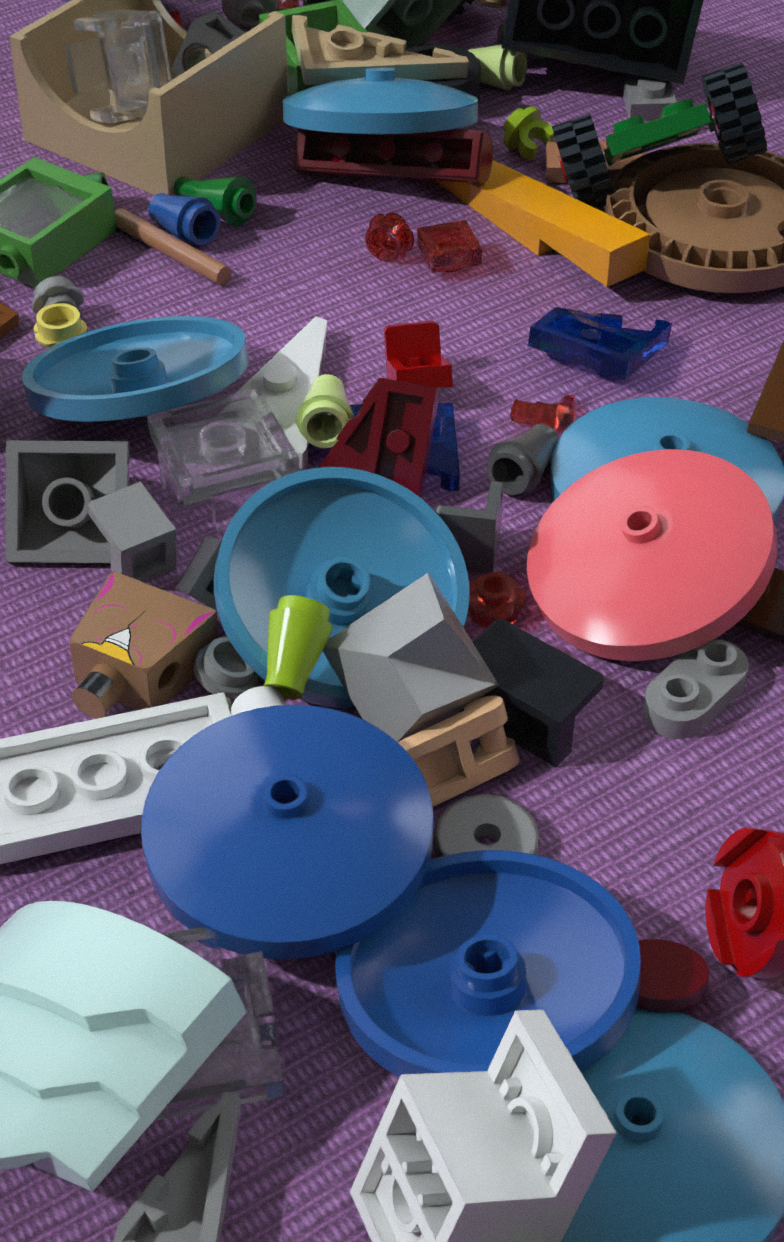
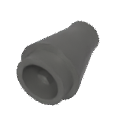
M536 424L528 431L496 444L490 451L488 458L487 474L489 480L503 482V493L508 495L525 494L534 490L559 440L556 432L548 425Z

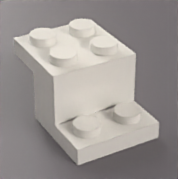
M515 1010L488 1071L401 1074L350 1190V1194L372 1242H561L617 1132L545 1011Z

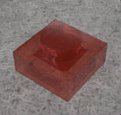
M466 220L417 228V246L432 273L456 272L462 268L481 265L482 247Z

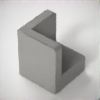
M141 481L88 503L89 516L110 544L111 573L116 571L146 583L177 570L176 528Z

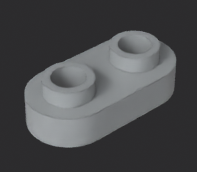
M714 639L700 647L682 653L648 684L643 705V717L646 724L659 735L673 739H685L699 734L743 692L749 667L745 653L738 646L721 639Z

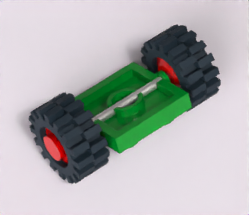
M741 62L702 76L707 106L706 103L694 106L690 98L663 107L661 118L644 123L643 116L638 115L613 124L614 133L606 136L607 148H604V152H602L591 114L552 126L560 156H558L566 185L570 186L573 198L594 208L606 205L607 194L614 193L606 162L608 166H611L615 162L706 133L708 128L710 132L715 131L717 141H719L721 152L727 164L767 152V141L761 122V113L756 96L752 90L750 78H748L747 70Z

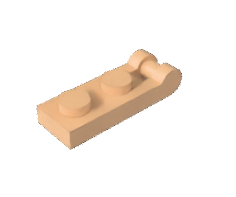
M485 696L475 699L464 707V711L398 741L423 774L429 789L432 807L511 770L519 763L520 758L515 741L512 738L506 737L503 725L507 722L508 716L501 697ZM479 737L481 745L476 749V753L473 754L469 741Z

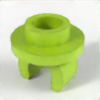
M530 106L524 110L518 108L507 118L503 125V131L505 132L503 144L510 150L518 147L519 153L524 158L532 161L536 157L538 146L530 139H540L545 145L546 142H553L554 133L552 126L540 120L541 112L535 106Z

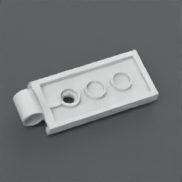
M260 686L243 692L231 704L230 699L222 692L0 739V864L141 833L144 803L150 786L159 772L156 769L160 765L165 764L167 759L192 736L224 718L257 708L285 705L282 694L275 688Z

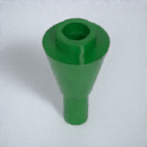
M244 176L203 181L179 177L174 185V191L177 196L204 197L208 199L218 211L220 218L234 227L247 222L256 209L257 197L254 184L249 178Z

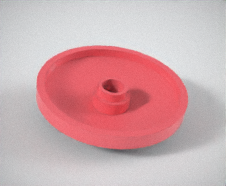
M669 449L637 453L614 460L589 472L562 492L550 505L539 521L531 538L527 556V577L534 599L547 624L558 636L577 649L595 656L620 661H645L671 657L693 650L719 637L737 624L755 606L770 582L775 568L778 550L776 527L764 493L747 473L734 464L707 453L691 450Z

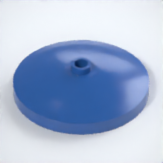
M276 705L257 708L224 718L206 727L182 744L167 759L150 786L142 813L141 836L146 867L157 895L171 914L191 932L214 945L239 954L270 959H296L323 955L353 945L377 932L404 909L422 883L429 866L433 844V808L428 786L415 761L397 741L378 727L361 718L330 708L309 705Z
M481 850L456 853L430 860L422 883L412 899L398 915L374 934L353 945L337 950L335 971L339 1004L350 1033L359 1046L374 1061L399 1078L401 1074L488 1071L515 1010H544L565 1047L569 1050L580 1072H583L606 1055L628 1028L636 1011L640 995L641 956L635 928L622 905L607 889L585 873L567 864L535 854L517 851Z

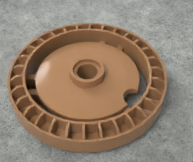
M719 143L680 144L644 154L626 164L614 176L611 182L614 193L607 194L605 213L650 234L646 270H643L645 273L686 288L716 293L759 292L784 286V237L780 234L784 230V157L767 151L727 164ZM644 201H646L645 206H640Z

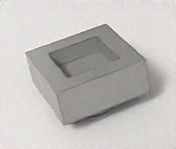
M649 77L624 81L623 100L629 118L642 115L644 121L661 118L663 107L677 102L672 84L669 81Z

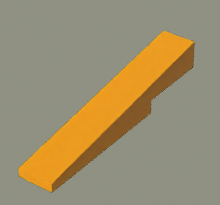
M492 160L490 176L486 183L436 181L536 255L540 256L551 250H556L606 287L646 270L650 240L649 233Z

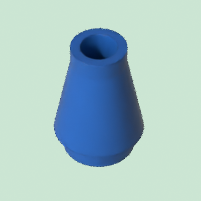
M158 193L149 203L148 213L151 220L161 224L176 238L192 247L207 245L218 234L220 215L213 204L204 197L173 196L166 193Z

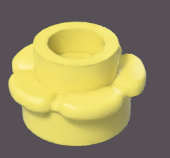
M56 303L43 307L36 315L37 323L33 328L36 333V341L47 348L87 332L86 323L80 320L79 310L65 303Z

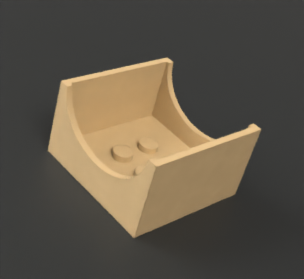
M71 0L9 36L24 140L93 170L103 172L105 175L150 194L166 193L177 196L174 191V185L179 177L201 180L284 122L283 99L288 97L285 15L275 11L268 14V19L214 54H211L205 48L206 59L178 75L171 68L187 32L174 21L160 0Z

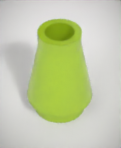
M288 595L281 597L277 608L269 612L267 676L264 686L277 689L284 699L297 700L303 697L305 685L333 631V626L328 621L330 609L326 605L311 598Z

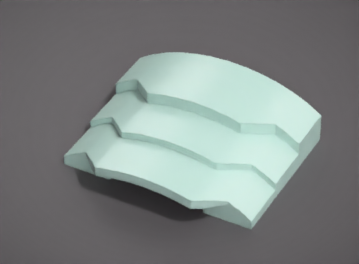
M41 901L28 904L17 910L0 927V1171L15 1169L33 1163L35 1167L93 1192L247 1013L232 979L202 957L167 936L138 922L100 908L67 901Z

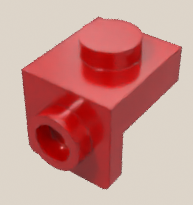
M435 321L394 324L384 327L387 379L437 388L453 387L452 365L441 355L440 329Z

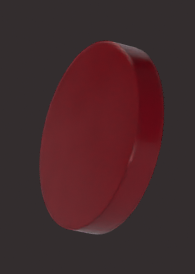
M638 940L641 956V985L637 1003L638 1008L658 1012L678 1011L695 1005L705 996L708 989L709 968L700 954L683 944L669 940Z

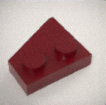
M379 378L364 398L361 409L354 418L349 419L336 437L338 441L320 466L315 468L344 467L378 474L404 486L422 499L441 388Z

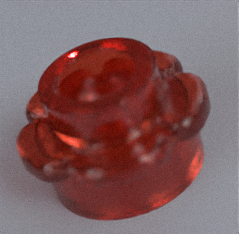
M389 212L386 215L379 213L369 223V228L365 234V242L368 250L374 257L381 261L390 262L399 256L404 258L407 254L406 251H410L413 248L414 234L406 220L399 214Z
M489 572L473 579L469 583L468 609L475 623L488 628L497 619H503L511 624L517 620L519 610L525 606L526 593L523 588L517 587L515 579L501 572Z

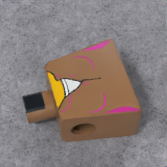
M113 571L107 577L71 636L70 650L75 681L79 684L72 692V699L75 705L87 716L98 719L103 718L116 702L136 710L167 704L196 679L193 665L198 652L204 646L219 638L217 610Z

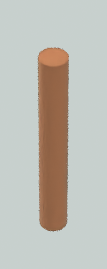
M118 208L114 211L116 227L220 286L225 285L229 281L232 271L227 265L124 208Z

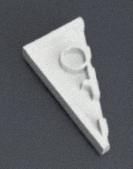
M317 316L314 317L210 417L211 436L299 471L305 470L308 466L309 442L299 432L296 417L312 382L318 376H321V364L325 358L327 320Z

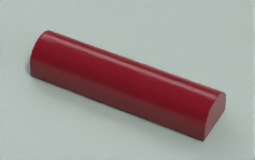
M298 128L294 170L304 173L486 183L492 168L493 146L491 137L485 130L451 129L404 134H352Z

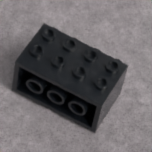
M510 0L501 48L523 52L528 55L558 59L568 63L603 68L613 72L629 73L684 84L704 0Z

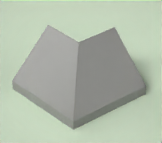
M6 440L5 562L111 563L110 544L89 516L88 503L129 486V442Z
M429 573L329 638L323 649V653L362 719L378 727L397 742L450 718L471 701L482 697L499 686Z

